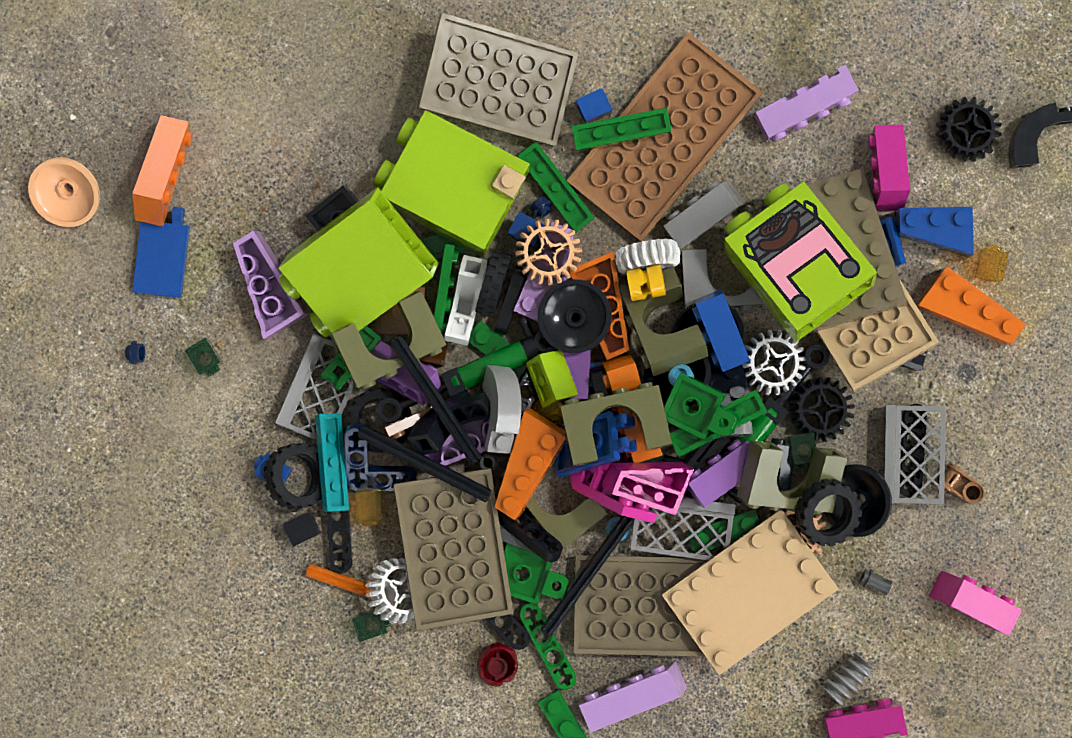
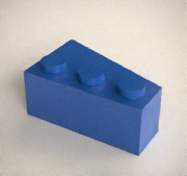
M973 207L899 208L895 211V223L899 237L954 252L967 258L974 255Z
M720 289L695 299L696 307L692 308L697 322H703L705 330H702L701 333L706 345L711 343L714 352L710 353L715 367L720 365L724 372L749 362V356L723 291Z

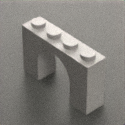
M706 249L684 250L680 253L684 309L694 304L695 299L716 291L708 278ZM751 286L743 294L737 296L724 295L727 303L732 307H738V311H752L753 306H762V310H769Z

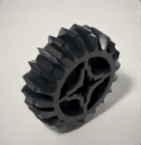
M963 97L961 104L958 100L952 101L953 107L947 105L944 107L946 113L939 114V118L944 122L936 123V127L942 129L936 133V136H943L944 139L938 144L942 146L946 143L948 147L944 152L947 154L951 150L954 151L952 154L953 159H956L961 154V162H965L968 155L971 162H975L977 156L982 160L986 157L985 152L988 154L993 152L991 146L999 144L995 138L1000 137L1002 133L995 129L1001 127L1002 123L994 122L999 117V114L991 115L990 111L993 110V106L990 105L985 109V100L980 101L977 105L976 97H972L970 103L966 97ZM968 111L964 122L951 123L956 113ZM977 115L983 119L986 126H982L977 122ZM968 123L970 125V129L973 130V132L970 134H968V130L964 129V127H966ZM951 131L960 136L961 145L954 140ZM986 136L981 146L970 148L974 137Z
M820 376L816 377V385H814L811 379H808V388L800 384L799 389L802 393L794 391L792 394L798 400L789 401L790 405L796 406V409L789 410V414L797 415V418L792 419L791 423L800 422L796 431L800 432L805 428L806 431L803 434L805 438H808L813 433L812 441H817L819 435H821L822 442H827V434H829L832 440H835L837 438L835 431L841 435L845 433L841 425L845 427L851 426L845 419L854 418V414L847 413V409H853L855 405H847L846 403L847 400L853 398L852 395L844 397L843 393L847 391V387L838 390L837 388L840 385L838 380L831 386L830 377H826L824 384H822ZM816 390L814 404L809 407H803L806 396ZM824 390L833 393L840 404H830L826 400ZM820 402L824 403L823 406L827 408L833 407V409L823 412V416L819 415L820 412L810 411V409L819 407ZM840 411L837 422L827 429L828 416L832 412ZM803 415H814L817 418L820 429H816L808 424Z

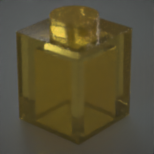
M988 245V248L981 249L974 278L995 283L1002 282L1009 252L1002 251L1003 248L996 245Z
M356 491V521H362V525H377V521L382 520V491Z

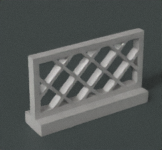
M312 333L274 422L317 440V435L313 428L316 422L311 423L306 409L320 404L323 414H326L322 403L336 398L339 408L334 414L341 413L342 415L354 384L352 380L348 379L347 389L338 394L333 387V383L328 379L314 384L311 377L313 370L321 366L325 369L326 364L331 362V360L324 362L321 351L324 344L334 347L336 354L338 351L334 342ZM318 358H320L321 364L316 365ZM310 379L312 386L306 388L307 383ZM329 382L334 395L321 400L316 387ZM314 389L318 402L305 407L301 397L305 391ZM344 394L343 399L340 403L338 396ZM299 402H300L302 408L296 410L297 407H298V404H299ZM304 411L309 424L302 427L290 424L294 414ZM310 427L312 433L304 429Z
M886 405L885 481L891 492L892 503L944 504L946 406ZM902 411H913L919 419L908 428L902 422ZM916 411L926 412L922 416H920ZM930 411H941V422L934 428L923 419ZM920 421L931 430L921 441L911 431ZM901 425L906 429V431L902 435ZM941 426L940 435H939V434L936 432V430ZM908 432L918 441L909 452L901 446V439ZM932 433L940 439V447L933 453L923 444ZM920 445L930 454L922 464H919L910 455ZM901 450L906 454V455H905L904 457H902V458H901ZM939 451L940 460L935 456V454H937ZM907 457L918 466L908 477L900 470L901 463ZM932 457L940 464V471L933 477L923 469V466ZM919 469L930 479L920 489L910 480ZM900 474L905 478L901 483ZM940 475L938 484L934 479ZM908 481L917 492L911 498H900V487ZM933 482L939 488V499H928L922 491ZM920 493L924 499L914 498Z
M683 497L677 510V515L681 518V521L671 529L662 518L667 512L659 515L656 508L649 507L657 514L655 522L660 519L668 531L656 539L648 529L653 523L650 522L645 525L642 520L635 519L630 550L708 561L714 556L708 551L707 547L715 541L719 540L724 549L730 545L735 505L712 502L704 508L699 506L695 499ZM680 513H687L689 515L683 518ZM692 515H700L706 524L694 532L686 520ZM704 516L714 517V518H712V519L708 522L707 519H706ZM717 518L728 519L727 530L720 535L710 525ZM640 521V523L643 525V528L638 531ZM684 522L692 534L680 542L672 530ZM708 526L716 538L705 546L696 534ZM646 529L654 541L647 547L636 546L637 535ZM668 533L678 543L672 550H664L658 542ZM724 534H726L725 543L721 539ZM693 536L703 547L695 554L688 553L683 546ZM656 543L660 549L650 547ZM681 547L684 552H678L675 550ZM705 550L709 556L700 555L699 553Z

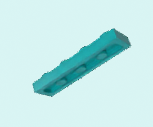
M341 413L315 415L323 512L348 511L349 501Z

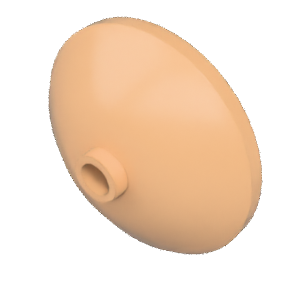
M63 157L48 159L36 167L29 179V197L34 208L44 219L62 227L82 225L92 218L99 207L100 190L95 177L84 165L75 160ZM67 184H70L73 189H70Z

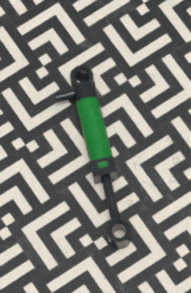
M522 317L518 321L526 338L458 368L456 367L442 373L441 376L444 382L441 383L438 391L440 394L448 391L451 397L482 384L487 365L510 367L514 370L525 365L539 354L555 351L556 348L553 346L543 348L539 342L543 336L541 331L534 333L528 317ZM386 398L379 403L377 413L384 422L395 423L401 418L402 413H404L403 410L418 403L410 398H405L401 401ZM387 404H393L396 406L397 412L395 416L389 418L384 416L383 408Z
M813 345L804 350L802 357H805V361L802 363L806 369L797 372L802 375L801 379L794 377L793 380L797 385L794 387L789 382V391L785 392L783 390L776 400L767 397L763 404L768 413L750 421L752 422L753 435L737 437L735 440H747L751 443V440L764 442L776 426L789 413L783 406L811 370L823 368L828 363L829 353L824 346ZM812 351H818L821 354L820 363H812L810 360ZM733 487L726 492L736 502L742 503L743 500L737 497L738 490Z

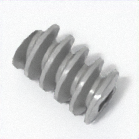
M857 652L853 653L856 661L849 658L846 660L849 668L843 665L839 667L842 675L833 672L832 675L835 681L825 680L828 688L823 687V689L841 706H845L843 697L852 699L850 690L859 692L857 683L863 686L866 685L864 676L873 679L871 673L873 668Z

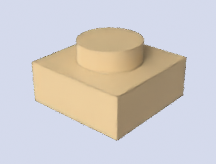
M504 165L492 188L513 200L526 177Z

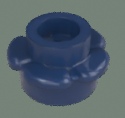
M544 196L538 198L529 208L532 211V216L540 218L547 216L552 210L550 208L552 202Z
M132 341L131 345H128L125 349L126 359L129 360L130 364L142 363L146 355L144 344Z

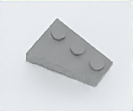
M730 180L720 184L717 181L705 189L707 194L702 198H699L697 195L687 202L688 208L682 213L677 210L667 217L669 222L664 225V228L672 239L677 242L680 250L705 234L717 223L723 221L736 209L746 204V201Z

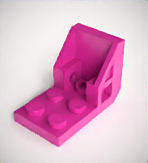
M624 452V455L620 456L619 461H615L612 463L630 462L629 458L626 457ZM610 463L570 475L573 490L622 516L651 523L655 522L657 514L649 510L650 506L611 494L601 486Z

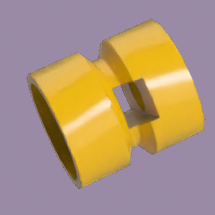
M661 264L648 266L645 271H642L641 268L627 270L632 302L644 300L647 295H650L652 298L666 296Z

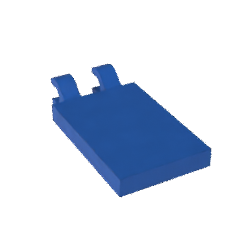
M173 206L172 224L164 223L162 227L145 222L140 223L132 292L182 298L190 226L183 225L185 209L183 207Z
M613 411L599 414L592 425L598 461L573 467L568 442L566 441L554 461L555 476L562 478L619 461L620 453L636 451V440L629 441L628 437L618 439V429L635 427L634 417L627 418L626 413L617 415Z

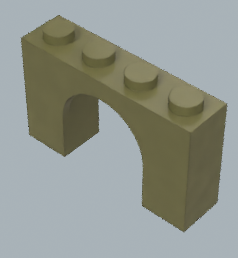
M674 267L662 270L666 296L652 298L650 295H647L644 300L632 302L628 283L619 286L622 309L627 310L628 313L625 316L629 330H635L636 335H633L637 349L642 348L644 352L641 355L645 369L650 368L653 377L670 371L677 365H686L709 356L706 342L698 324L666 335L654 333L646 327L647 318L655 309L684 298L682 286Z
M422 291L410 294L399 301L397 305L409 332L407 345L419 363V358L427 354L429 357H433L441 353V347L447 344ZM350 323L329 333L356 388L362 387L363 390L376 384V379L382 376L385 379L390 378L398 373V368L404 366L398 355L389 359H379L373 356L367 350L355 323Z
M652 382L638 385V389L628 391V388L614 390V395L604 397L603 393L590 395L587 401L580 402L579 398L564 401L565 405L560 406L573 467L598 461L592 425L595 418L602 411L613 407L624 408L636 416L641 426L646 451L671 446L672 442L659 385L653 386Z
M751 440L737 497L743 500L745 505L750 508L758 509L759 506H766L775 511H779L780 508H787L795 512L799 505L797 504L799 497L802 498L804 495L803 491L806 488L812 487V483L816 481L822 482V479H829L831 481L836 479L841 482L847 457L835 449L815 447L808 473L801 484L788 491H779L777 476L784 451L772 442ZM830 495L821 500L815 508L814 514L821 515L822 512L832 513L837 495Z
M533 495L524 511L526 509L531 511L534 515L531 519L559 540L563 549L607 515L602 506L590 498L585 499L568 513L554 515L544 511L537 504Z

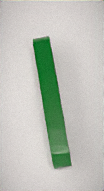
M533 603L525 604L520 610L521 620L555 684L563 690L571 689L576 683V674L555 634L553 633L552 636H549L546 642H539L535 637V633L538 629H541L543 624H539L531 630L529 625H534L531 618L526 619L524 617L527 613L526 608L530 607L531 610L536 609L538 612L535 614L537 622L542 619L545 623L546 618L541 608ZM549 651H559L561 659L558 663L552 664L547 660ZM564 662L567 664V667H563L565 674L572 675L568 685L565 682H559V679H561L559 670L555 673L552 670L553 668L560 667Z

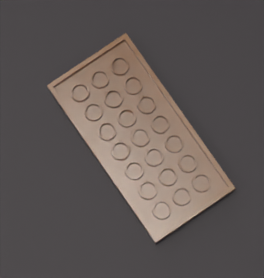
M688 32L619 116L667 108L672 132L593 148L568 178L567 182L641 242L763 92Z

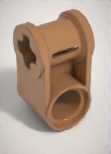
M952 463L948 464V470L945 473L944 490L956 496L964 503H979L984 497V488L981 484L969 477L959 467ZM970 486L975 487L977 490V497L974 500L969 499L966 495V490Z

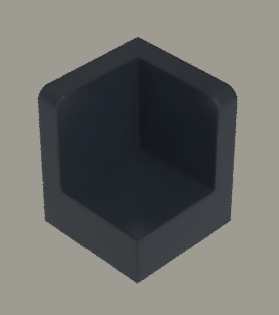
M312 512L303 514L283 525L293 547L322 533Z

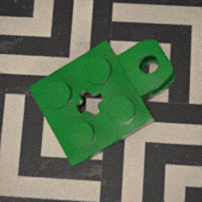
M684 373L679 374L664 407L667 422L703 440L706 439L709 431L721 436L734 434L741 417L736 411L722 405L726 396L725 393ZM695 399L699 409L691 413L687 402H693ZM724 419L728 420V426L724 424Z
M507 543L504 556L511 596L536 605L539 604L542 594L556 599H561L565 596L569 579L561 573L550 570L553 562H546L532 551ZM526 567L527 573L530 576L520 581L516 571ZM555 581L561 583L562 587L560 590L553 588Z

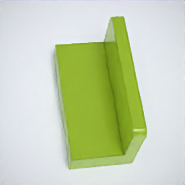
M561 350L539 354L526 363L542 408L550 407L560 400L578 395Z

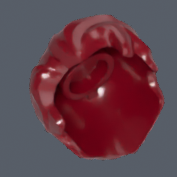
M499 642L486 646L481 651L477 661V672L480 679L485 684L495 687L503 685L504 682H511L518 670L515 650Z

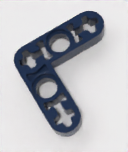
M352 423L346 428L347 485L350 489L354 491H394L393 484L405 482L404 475H408L409 481L417 480V472L410 466H369L368 442L359 438L358 445H354L353 432H358L362 424ZM358 452L363 455L364 459L356 462L350 458V455ZM358 469H360L361 482H356L355 473ZM379 474H385L389 480L386 483H379L375 477ZM393 474H396V482H393Z

